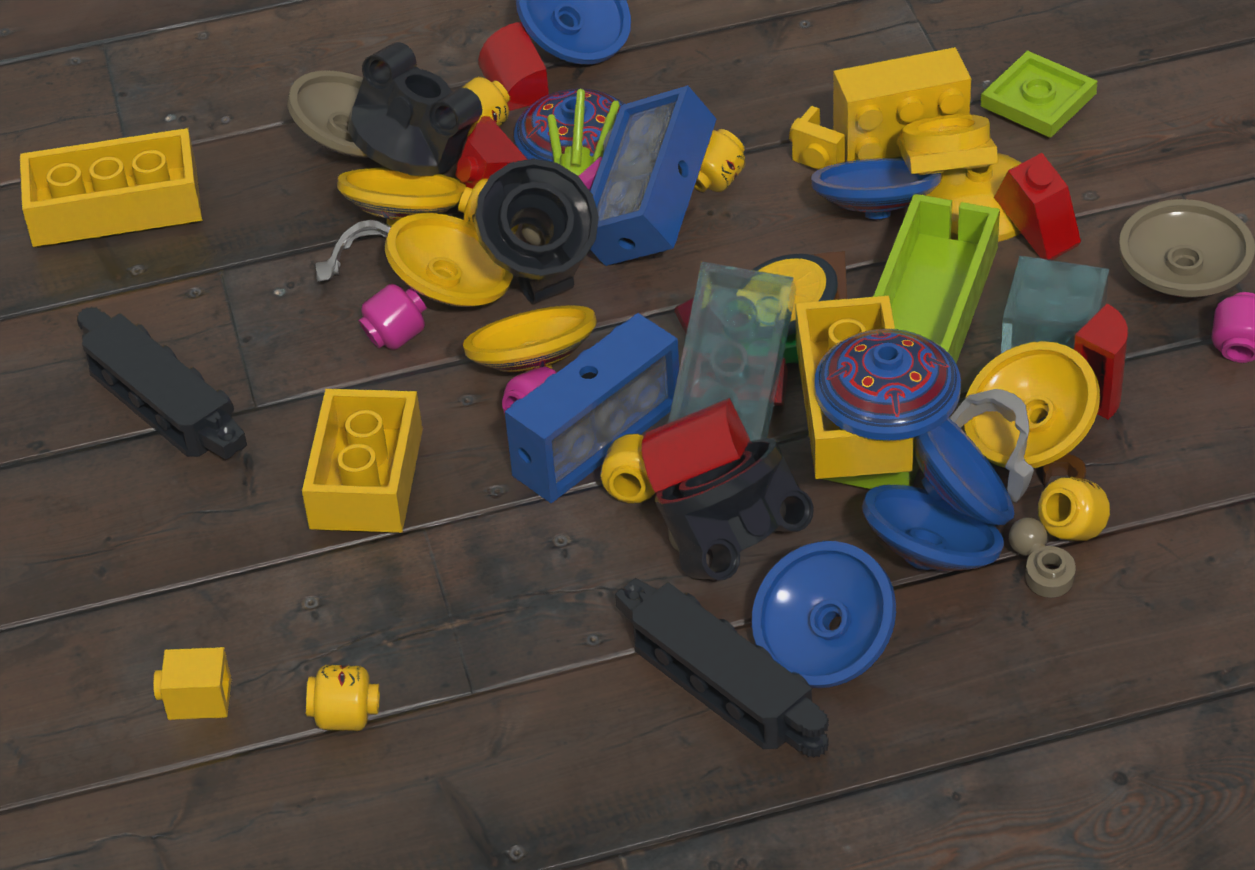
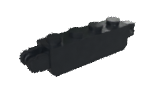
M92 306L78 312L77 322L80 329L84 331L82 346L89 364L90 376L185 456L200 457L210 450L226 460L232 457L235 452L247 446L244 431L232 418L234 406L228 395L221 389L215 390L207 384L197 369L194 367L188 368L181 363L167 345L161 346L154 341L141 324H133L121 313L111 318L104 311L101 312V309L93 308Z
M635 578L615 593L616 607L633 624L635 652L762 749H778L787 742L797 751H802L803 755L806 754L808 757L812 756L813 758L815 756L820 757L821 754H825L826 750L828 751L829 738H827L825 731H828L829 718H827V714H824V710L821 711L820 707L812 702V688L800 674L788 671L773 660L765 648L759 645L754 646L739 635L728 621L716 618L704 609L693 595L681 592L669 582L656 589Z

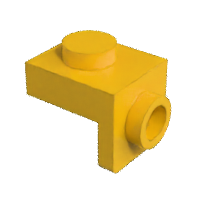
M811 106L801 118H797L793 122L789 133V140L792 142V161L817 170L845 162V134L820 126L819 108Z

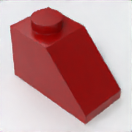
M482 116L466 141L462 156L457 163L455 176L466 187L473 189L481 179H489L492 174L509 163L527 160V158L490 116Z
M1040 153L1008 170L994 198L1042 261L1046 264L1079 246L1081 238L1068 185L1044 154Z

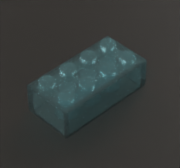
M701 262L668 423L730 398L750 441L767 438L796 295L793 277Z

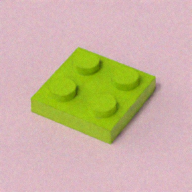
M1027 50L981 93V107L1051 138L1097 94L1098 81Z

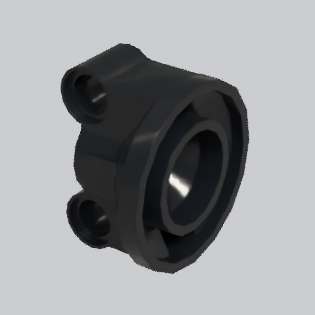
M394 42L365 58L362 64L363 80L348 122V131L355 145L370 159L391 170L405 174L433 176L449 171L460 157L471 125L482 116L483 109L479 97L468 88H459L452 92L448 84L441 77L430 71L418 68L413 51L401 42Z
M534 158L511 162L492 174L478 195L474 215V225L480 245L495 264L518 276L522 292L531 304H536L574 288V275L596 240L599 220L593 194L578 175L558 163ZM523 223L532 224L539 228L544 235L545 245L527 244L517 238L511 228Z
M770 438L749 441L740 459L663 489L655 497V503L679 548L681 569L687 576L693 579L726 580L731 578L737 572L740 565V551L764 540L774 531L798 532L805 529L810 524L814 513L812 499L798 487L777 441ZM782 502L785 503L786 507L784 519L780 513ZM709 549L712 550L713 562L710 568L706 562V555Z

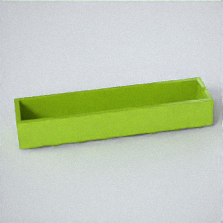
M915 194L912 197L873 297L889 296L895 329L913 332L934 341L944 348L954 359L955 363H957L998 249L1000 209L961 202L959 206L958 240L951 239L953 200ZM913 445L912 471L823 479L867 489L881 485L913 486L919 464L915 457Z

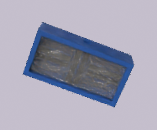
M688 85L627 103L620 107L590 190L593 194L599 216L596 240L590 250L605 266L673 249L717 120Z
M637 313L622 325L616 326L609 335L590 349L581 352L575 360L559 372L550 375L544 383L524 398L515 401L505 411L512 476L549 503H553L603 464L608 448L616 439L626 434L641 435L681 404L678 338Z

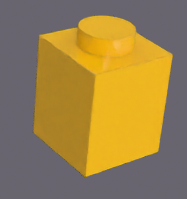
M224 647L171 649L164 651L162 670L155 671L153 684L155 699L163 700L168 720L228 717L232 678Z

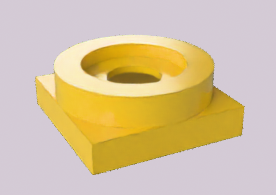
M958 114L917 120L904 126L903 137L899 138L901 156L911 174L941 173L948 169L962 168L964 170L988 167V164L998 163L997 146L990 136L989 119L983 116Z

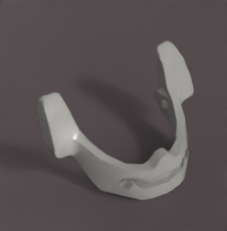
M365 220L351 226L336 243L331 257L325 262L316 263L317 281L330 280L334 275H339V267L341 266L339 260L342 250L350 249L354 240L359 237L380 235L387 238L391 227L375 220Z
M1001 389L969 395L954 414L949 417L960 428L977 415L988 411H997L1009 422L1015 421V427L1020 431L1016 447L1005 466L1010 471L1007 492L1011 500L1017 503L1027 490L1034 472L1033 467L1024 459L1029 434V419L1026 405L1015 394Z

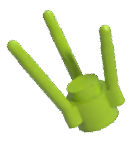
M584 89L577 90L573 144L565 148L564 154H562L556 117L553 114L548 116L554 162L578 176L599 157H603L604 139L609 130L613 128L620 106L618 101L612 102L592 157L590 156V149L582 146L585 110Z

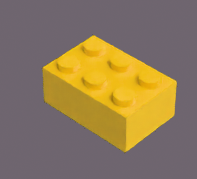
M956 47L833 71V130L845 134V162L902 157L899 138L903 137V127L907 124L936 116L970 115L971 77Z
M325 389L302 488L309 529L403 533L423 431L417 391Z

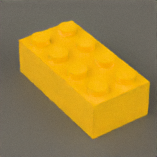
M188 128L20 154L22 210L33 247L202 221L197 168Z
M889 296L795 303L796 347L815 479L912 471L913 437L902 440H875L847 432L829 420L820 409L815 396L814 381L817 366L823 356L834 345L861 332L875 329H895Z

